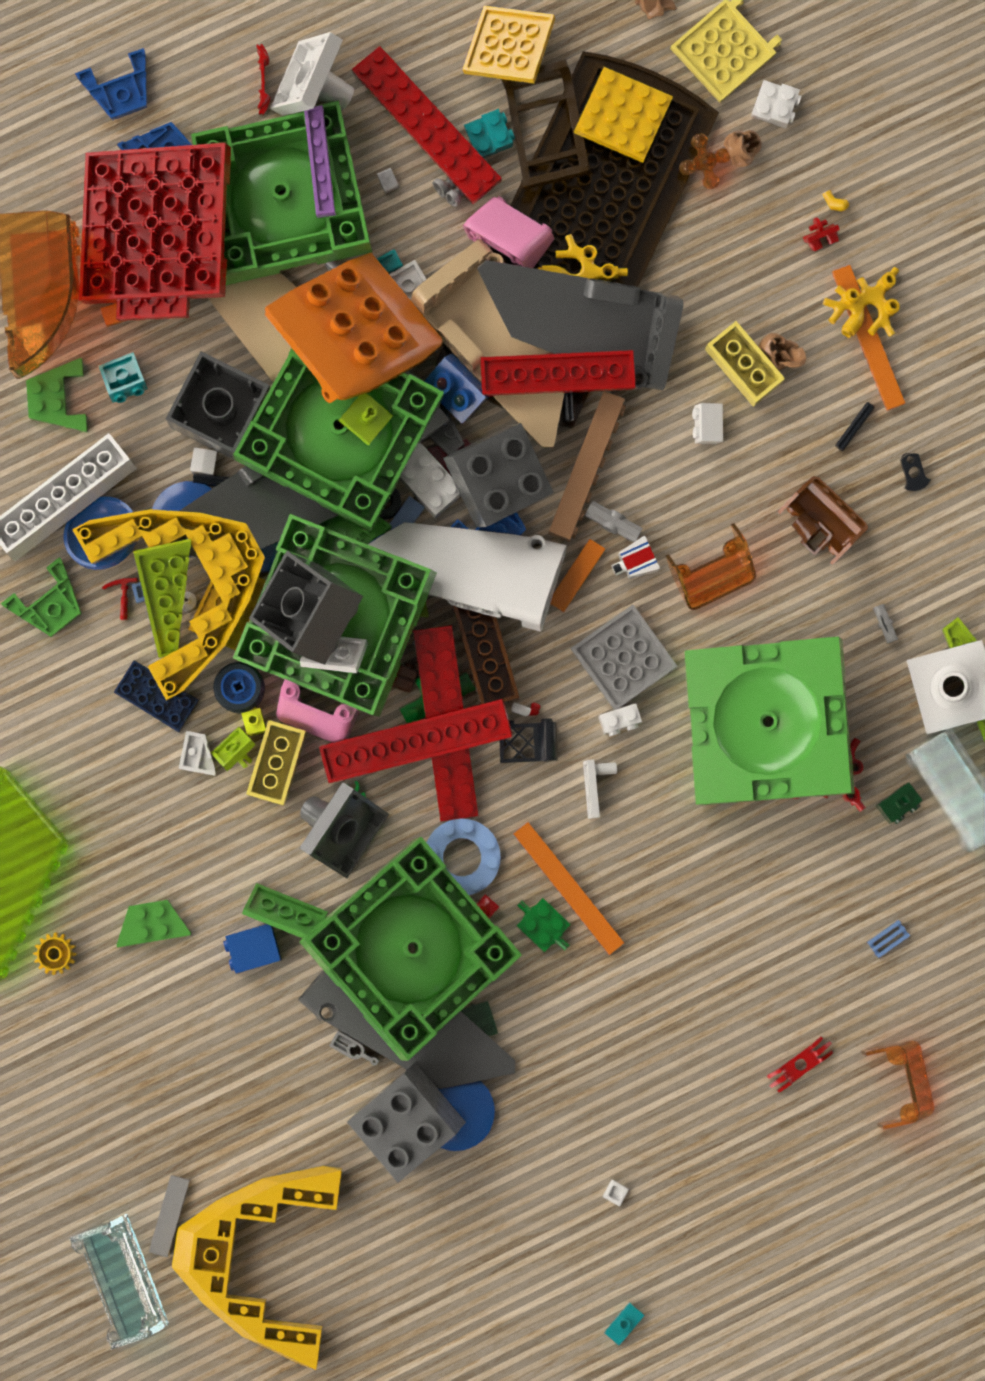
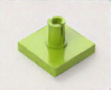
M365 393L359 395L339 421L369 445L393 415Z
M238 726L211 754L228 772L237 762L243 768L248 767L243 759L249 764L252 763V759L247 753L256 744Z

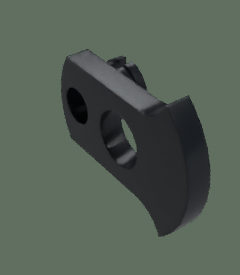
M904 453L902 455L900 463L906 479L904 489L919 491L925 488L931 479L925 476L919 454ZM909 456L912 457L911 460L907 462V458ZM912 467H916L918 475L912 478L909 475V470Z

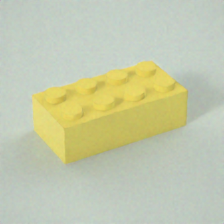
M737 321L709 342L705 348V351L753 407L785 380L783 375Z
M268 720L246 795L282 806L286 805L307 735L306 731Z

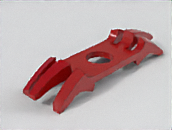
M256 44L257 53L260 57L258 63L259 70H261L262 88L258 90L260 93L259 98L261 99L258 109H260L259 115L262 114L264 116L271 100L270 96L265 93V67L269 65L270 60L263 44Z
M820 1036L794 1058L768 1074L767 1077L770 1079L783 1071V1074L769 1086L773 1088L788 1078L789 1081L778 1088L777 1091L780 1093L788 1088L797 1079L833 1054L832 1050L818 1058L832 1043L829 1041L813 1051L812 1049L823 1040ZM798 1059L805 1060L806 1068L804 1070L796 1069L795 1062Z

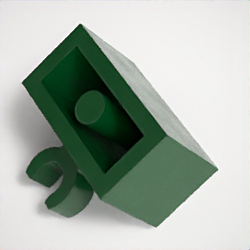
M907 782L875 806L888 824L893 822L898 824L905 818V813L908 811L913 813L920 808L919 803L923 800L910 782Z

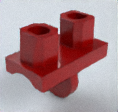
M816 217L813 219V225L808 227L810 232L816 231L803 236V241L808 243L812 251L823 248L820 241L822 237H826L828 244L838 242L837 231L840 230L838 224H831L823 228V226L828 225L827 220L820 221Z

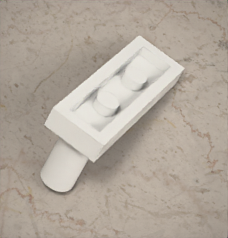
M594 760L583 761L588 819L600 817L596 775L616 774L617 765L615 762L595 764Z

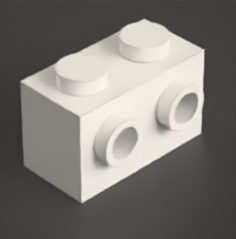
M700 403L695 405L692 412V417L695 420V427L693 428L695 444H718L723 442V404Z
M636 704L598 716L603 734H609V736L620 734V730L625 728L628 731L639 727L638 724L642 722Z

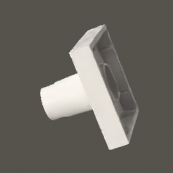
M329 32L299 41L270 109L284 116L314 109L317 99L324 103L339 101L341 110L345 109L352 99L354 88L330 72L343 40Z
M982 640L907 660L927 734L985 719V649ZM950 676H958L964 682V691L957 697H950L943 690V683Z

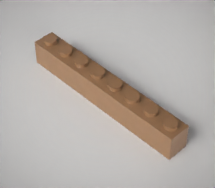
M603 391L549 529V535L570 542L571 537L575 539L579 529L576 527L578 520L582 521L586 511L583 510V506L585 503L589 504L592 493L589 492L592 485L596 486L599 475L596 474L598 468H603L605 463L604 452L605 450L609 451L613 440H610L611 434H616L620 423L617 422L618 416H623L626 405H623L624 398Z

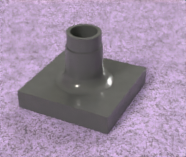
M342 782L329 803L317 796H313L303 804L300 811L301 819L313 828L300 846V849L347 879L389 816V813Z

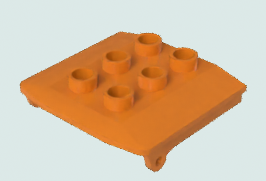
M372 253L351 259L289 291L265 307V316L316 377L322 387L323 398L328 403H332L337 399L347 400L378 388L424 362L442 344L440 335Z

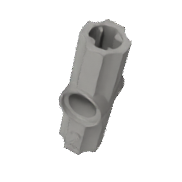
M592 501L585 514L589 519L602 525L608 532L619 534L633 543L638 539L643 529L627 520L621 513L612 509L609 510Z

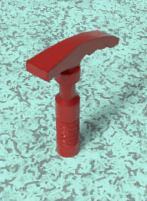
M122 578L109 582L102 587L105 590L108 587H113V585H122L120 620H128L127 590H129V586L127 585L138 582V578Z

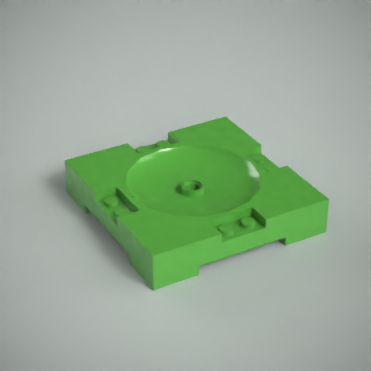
M339 101L321 104L324 109L336 211L335 216L321 218L316 216L304 111L234 128L224 126L191 134L193 145L226 143L231 147L230 185H227L224 240V258L227 259L226 285L279 274L280 270L311 263L319 265L372 253ZM280 191H286L283 195H277Z
M291 348L285 363L255 418L251 421L233 454L234 459L372 532L400 476L437 411L444 392L411 374L407 375L405 373L368 392L367 394L392 414L393 417L373 441L367 445L346 426L341 430L334 428L335 423L340 422L339 419L359 396L347 400L337 399L332 403H328L323 398L322 387L316 377Z
M290 514L277 545V554L259 599L286 551L315 562L363 596L358 605L356 615L350 619L341 637L367 640L368 646L357 673L301 667L300 659L302 656L291 652L251 620L245 625L233 659L289 680L373 716L380 717L401 665L400 660L412 630L417 625L437 572Z
M837 636L783 641L781 643L685 650L696 805L855 794L845 688L843 639ZM768 717L774 719L771 727L765 725V720Z
M422 837L411 841L358 891L299 941L331 980L344 991L362 1012L363 1017L401 1061L410 1060L437 1035V1032L522 956L500 928L490 921L445 868L446 865ZM410 943L415 946L413 954L408 951Z

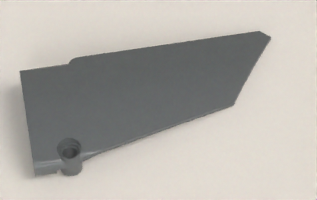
M489 260L484 261L477 268L512 338L554 354L633 350L635 375L640 374V379L635 381L636 388L645 387L664 390L684 302L680 297L641 290V288L631 285Z
M247 466L179 510L182 512L204 513L246 523L260 549L280 540L290 514L317 525L338 516V514L322 507L312 499L269 479ZM186 536L178 541L186 540L188 538ZM191 545L189 555L198 558Z
M324 970L321 971L298 999L319 1021L327 1022L406 1070L416 1062L438 1089L515 1073V1060L461 1011L437 1032V1035L410 1060L401 1061L363 1017L362 1012L344 991L331 980ZM325 1007L330 1011V1015L326 1019L321 1014L322 1009Z

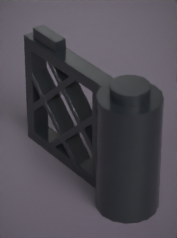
M551 718L541 719L540 723L515 724L514 720H509L511 729L517 734L510 741L507 739L499 740L500 763L558 761L556 722H553ZM533 727L534 735L528 741L521 733L525 728ZM518 736L527 742L520 750H517L511 744ZM530 745L534 749V758H526L521 752ZM511 746L517 754L512 759H505L504 751Z

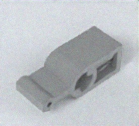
M340 1030L337 1031L329 1045L351 1059L355 1060L363 1057L370 1061L372 1065H377L379 1062L377 1057H372L365 1053V1047L361 1042ZM358 1045L361 1048V1054L353 1055L351 1047Z

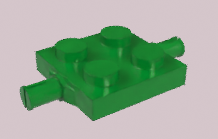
M544 898L531 908L523 900L517 904L525 914L516 927L543 953L555 943L564 951L570 946L562 936L571 924Z

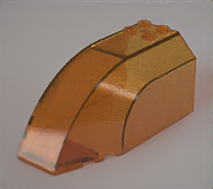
M48 210L0 214L3 315H7L8 327L4 328L5 334L8 337L9 371L16 379H21L38 369L56 352L66 338L75 318L79 300L78 256H81L80 245H77L76 238H79V227L76 226V222L72 220L69 214Z

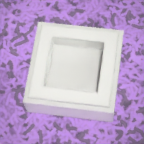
M611 1179L602 1197L621 1206L629 1188Z

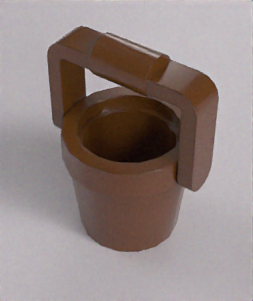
M805 512L792 524V527L802 538L801 544L813 555L820 553L821 550L824 551L831 543L830 540L834 537V531L822 520L817 522ZM823 528L829 536L824 538L815 550L809 542Z

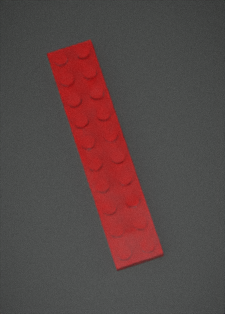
M381 46L351 69L352 73L473 205L502 181L498 173Z
M452 625L414 630L426 718L463 709ZM469 748L431 757L440 822L479 816Z
M499 699L321 745L319 750L328 783H333L513 737L504 700Z

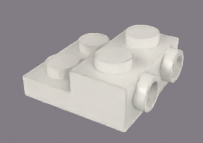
M763 80L751 117L786 129L788 123L792 124L795 113L792 111L794 106L798 107L801 95L798 94L800 89L783 83L780 86Z

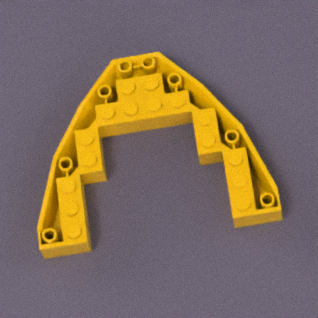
M149 509L89 520L72 529L91 564L102 561L144 538L148 547L176 542L186 536L188 539H191V545L223 603L189 621L198 639L148 666L166 700L184 691L225 647L252 596L265 557L247 524L204 513Z
M319 1166L262 1178L215 1201L177 1228L172 1264L174 1271L198 1299L242 1337L314 1370L318 1367L323 1326L264 1319L267 1299L229 1295L228 1290L238 1218L275 1223L277 1221L279 1203L337 1210L342 1168Z

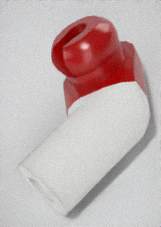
M533 702L529 708L514 703L511 711L523 716H537L540 713L541 705Z

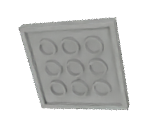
M634 605L628 607L571 648L574 655L614 710L619 709L678 667Z

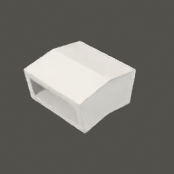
M194 448L190 471L197 474L213 475L217 451Z

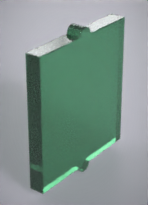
M488 1001L477 1005L471 1004V1007L461 1010L465 1016L488 1036L498 1034Z

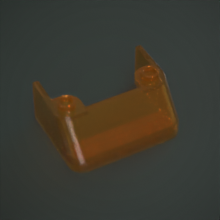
M735 523L731 524L735 538L724 544V555L704 565L690 570L687 564L676 565L670 555H666L671 575L689 609L697 610L751 584L756 579V571L747 540Z
M907 1040L861 1050L862 1054L866 1056L886 1052L887 1060L893 1065L904 1064L912 1103L901 1107L899 1119L877 1123L879 1128L884 1130L912 1124L933 1114V1098L921 1046L918 1042Z

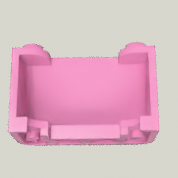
M499 196L497 198L492 197L469 217L463 225L468 238L475 242L478 239H482L486 244L509 257L512 263L529 268L535 267L554 240V236L551 233L552 229L549 226L537 223L509 206Z
M284 680L276 711L279 721L332 743L349 738L359 714L358 709L342 704L336 708L333 715L301 703L302 699L299 697L300 688L298 685L289 680Z

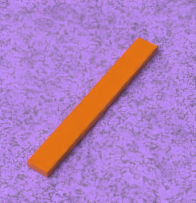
M850 265L832 271L837 286L840 285L846 291L854 288L861 294ZM865 306L864 321L856 335L886 411L904 405L905 401L878 333L876 332L874 335L868 333L873 321L867 306ZM847 309V313L850 317L851 311Z
M527 822L513 833L606 952L610 955L623 945V940L530 823Z

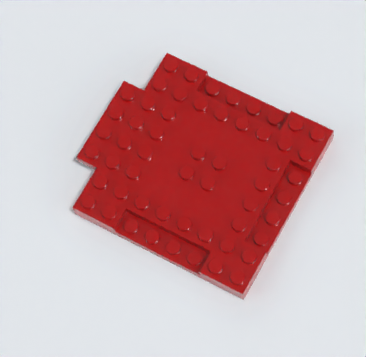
M226 143L85 153L79 301L84 304L117 303L116 320L131 321L189 318L190 299L225 297L227 259L224 258L227 185H230L231 147Z

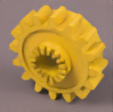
M54 933L53 937L50 934H46L47 939L40 938L41 944H35L38 950L33 952V955H37V959L34 962H39L40 966L38 968H45L46 974L52 971V975H57V970H59L60 974H64V968L70 970L69 963L76 962L72 959V956L77 955V953L72 951V949L76 948V945H70L72 939L65 940V934H62L60 937L58 933ZM55 948L59 951L57 959L51 956V952Z

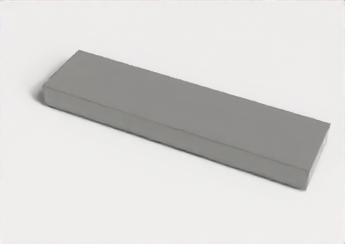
M174 1175L170 1176L150 1245V1253L164 1257L169 1256L189 1186V1179Z

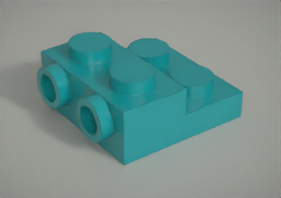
M499 108L481 115V118L464 124L471 145L483 158L513 147L512 140H515L512 129H507V117L504 112L500 113Z
M134 352L98 365L112 403H123L127 397L132 395L141 396L145 390H148Z

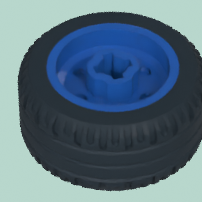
M233 662L223 667L217 673L213 685L214 695L219 704L226 710L233 713H244L261 703L265 694L264 679L255 667L243 662ZM241 684L243 689L237 691L236 686Z

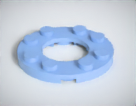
M470 819L450 820L436 828L426 843L442 862L443 852L446 846L453 840L459 838L469 839L479 847L481 863L476 871L467 876H456L450 873L468 895H473L485 889L494 880L500 866V848L492 832L481 823Z

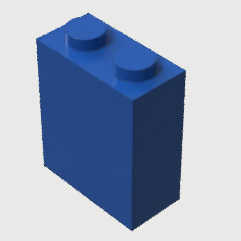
M265 924L225 936L226 940L223 941L226 952H230L231 959H229L231 971L235 970L236 974L282 961L273 926Z

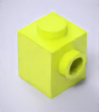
M254 707L247 712L241 713L247 736L265 733L266 724L260 708Z

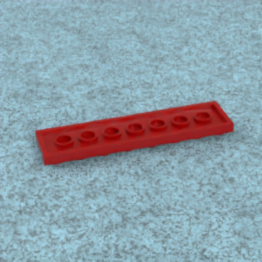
M633 350L480 357L482 395L485 396L633 390L636 388Z

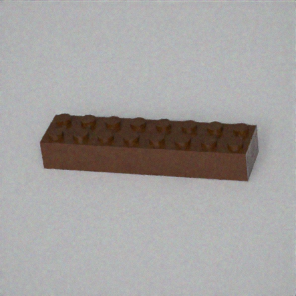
M453 606L480 704L503 699L504 704L519 700L520 697L497 618Z

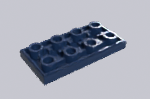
M133 660L114 691L118 696L177 732L181 731L200 701L186 691H182L171 699L166 700L150 670Z

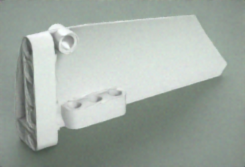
M406 522L368 544L437 572L429 595L446 599L449 604L493 617H501L503 615L521 620L522 627L539 632L543 629L567 549V545L545 540L540 535L526 537ZM534 544L542 545L539 549H534L532 546Z

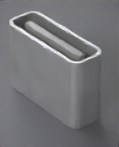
M391 168L377 173L385 194L399 188Z

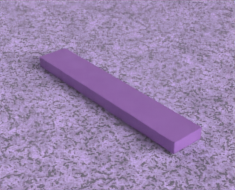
M323 105L314 106V109L304 111L317 218L336 215Z

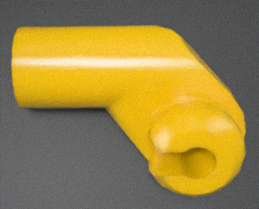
M831 190L822 194L831 210L842 212L849 208L848 200L835 198Z

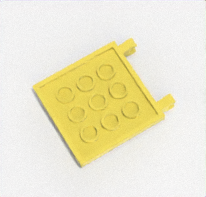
M723 0L670 47L674 54L719 103L776 55L774 49L782 41L778 34L768 43L737 10L743 5L744 0H732L731 2Z

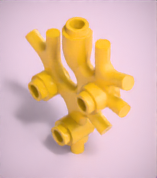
M572 234L565 236L569 246L568 250H556V258H575L579 260L582 268L578 274H570L564 268L554 265L538 267L540 270L597 280L602 279L608 282L618 279V276L628 275L627 268H618V266L610 263L602 267L596 266L594 264L597 255L596 248L592 245L580 248L575 243ZM586 254H590L592 257L588 258ZM609 272L611 275L607 276L605 273Z
M893 267L873 287L867 284L864 277L859 278L857 282L861 287V294L854 288L846 291L838 285L834 291L841 296V300L834 301L825 298L823 301V305L834 309V313L828 321L831 324H835L845 310H850L851 316L842 326L841 330L845 337L850 338L862 326L865 306L871 304L877 308L878 318L869 328L868 333L874 335L882 327L889 337L896 334L890 324V317L899 311L900 304L895 299L886 300L884 295L885 292L889 291L896 284V275L899 273V269Z

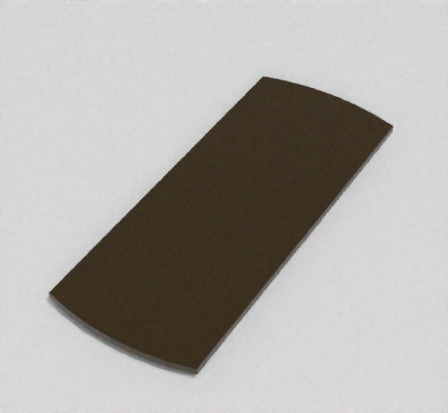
M583 51L572 73L580 117L604 67L673 96L647 156L642 163L584 138L591 175H583L528 189V191H525L522 188V184H520L510 206L541 225L546 224L552 229L551 233L554 236V240L537 262L534 269H538L542 265H554L564 268L570 274H578L582 268L579 260L575 258H556V250H568L569 246L565 236L572 234L575 243L580 248H584L586 245H592L596 248L597 255L594 261L596 266L602 267L610 263L618 266V268L628 269L627 276H618V279H614L611 282L639 287L719 112L693 92L655 71L611 56ZM567 100L558 103L532 160L576 149ZM578 156L530 167V178L578 166ZM490 247L493 253L502 256L503 263L522 266L512 263L509 257ZM586 254V257H592L590 254ZM609 272L605 273L607 276L611 275ZM444 345L435 364L436 367L444 357L452 354L446 345ZM573 392L575 421L573 422L564 421L562 403L558 426L574 427L589 392ZM493 396L486 400L505 409Z

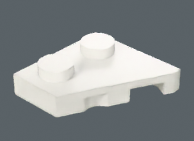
M186 731L179 769L216 776V770L205 734Z

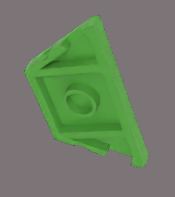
M169 900L133 905L128 907L117 947L192 934Z

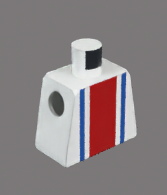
M645 536L620 551L618 554L620 562L611 565L616 576L626 571L629 579L655 573L660 569Z

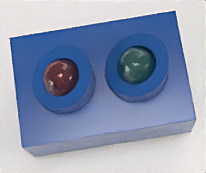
M453 353L444 357L424 381L444 392L441 404L462 424L470 420L490 397L482 395V384Z

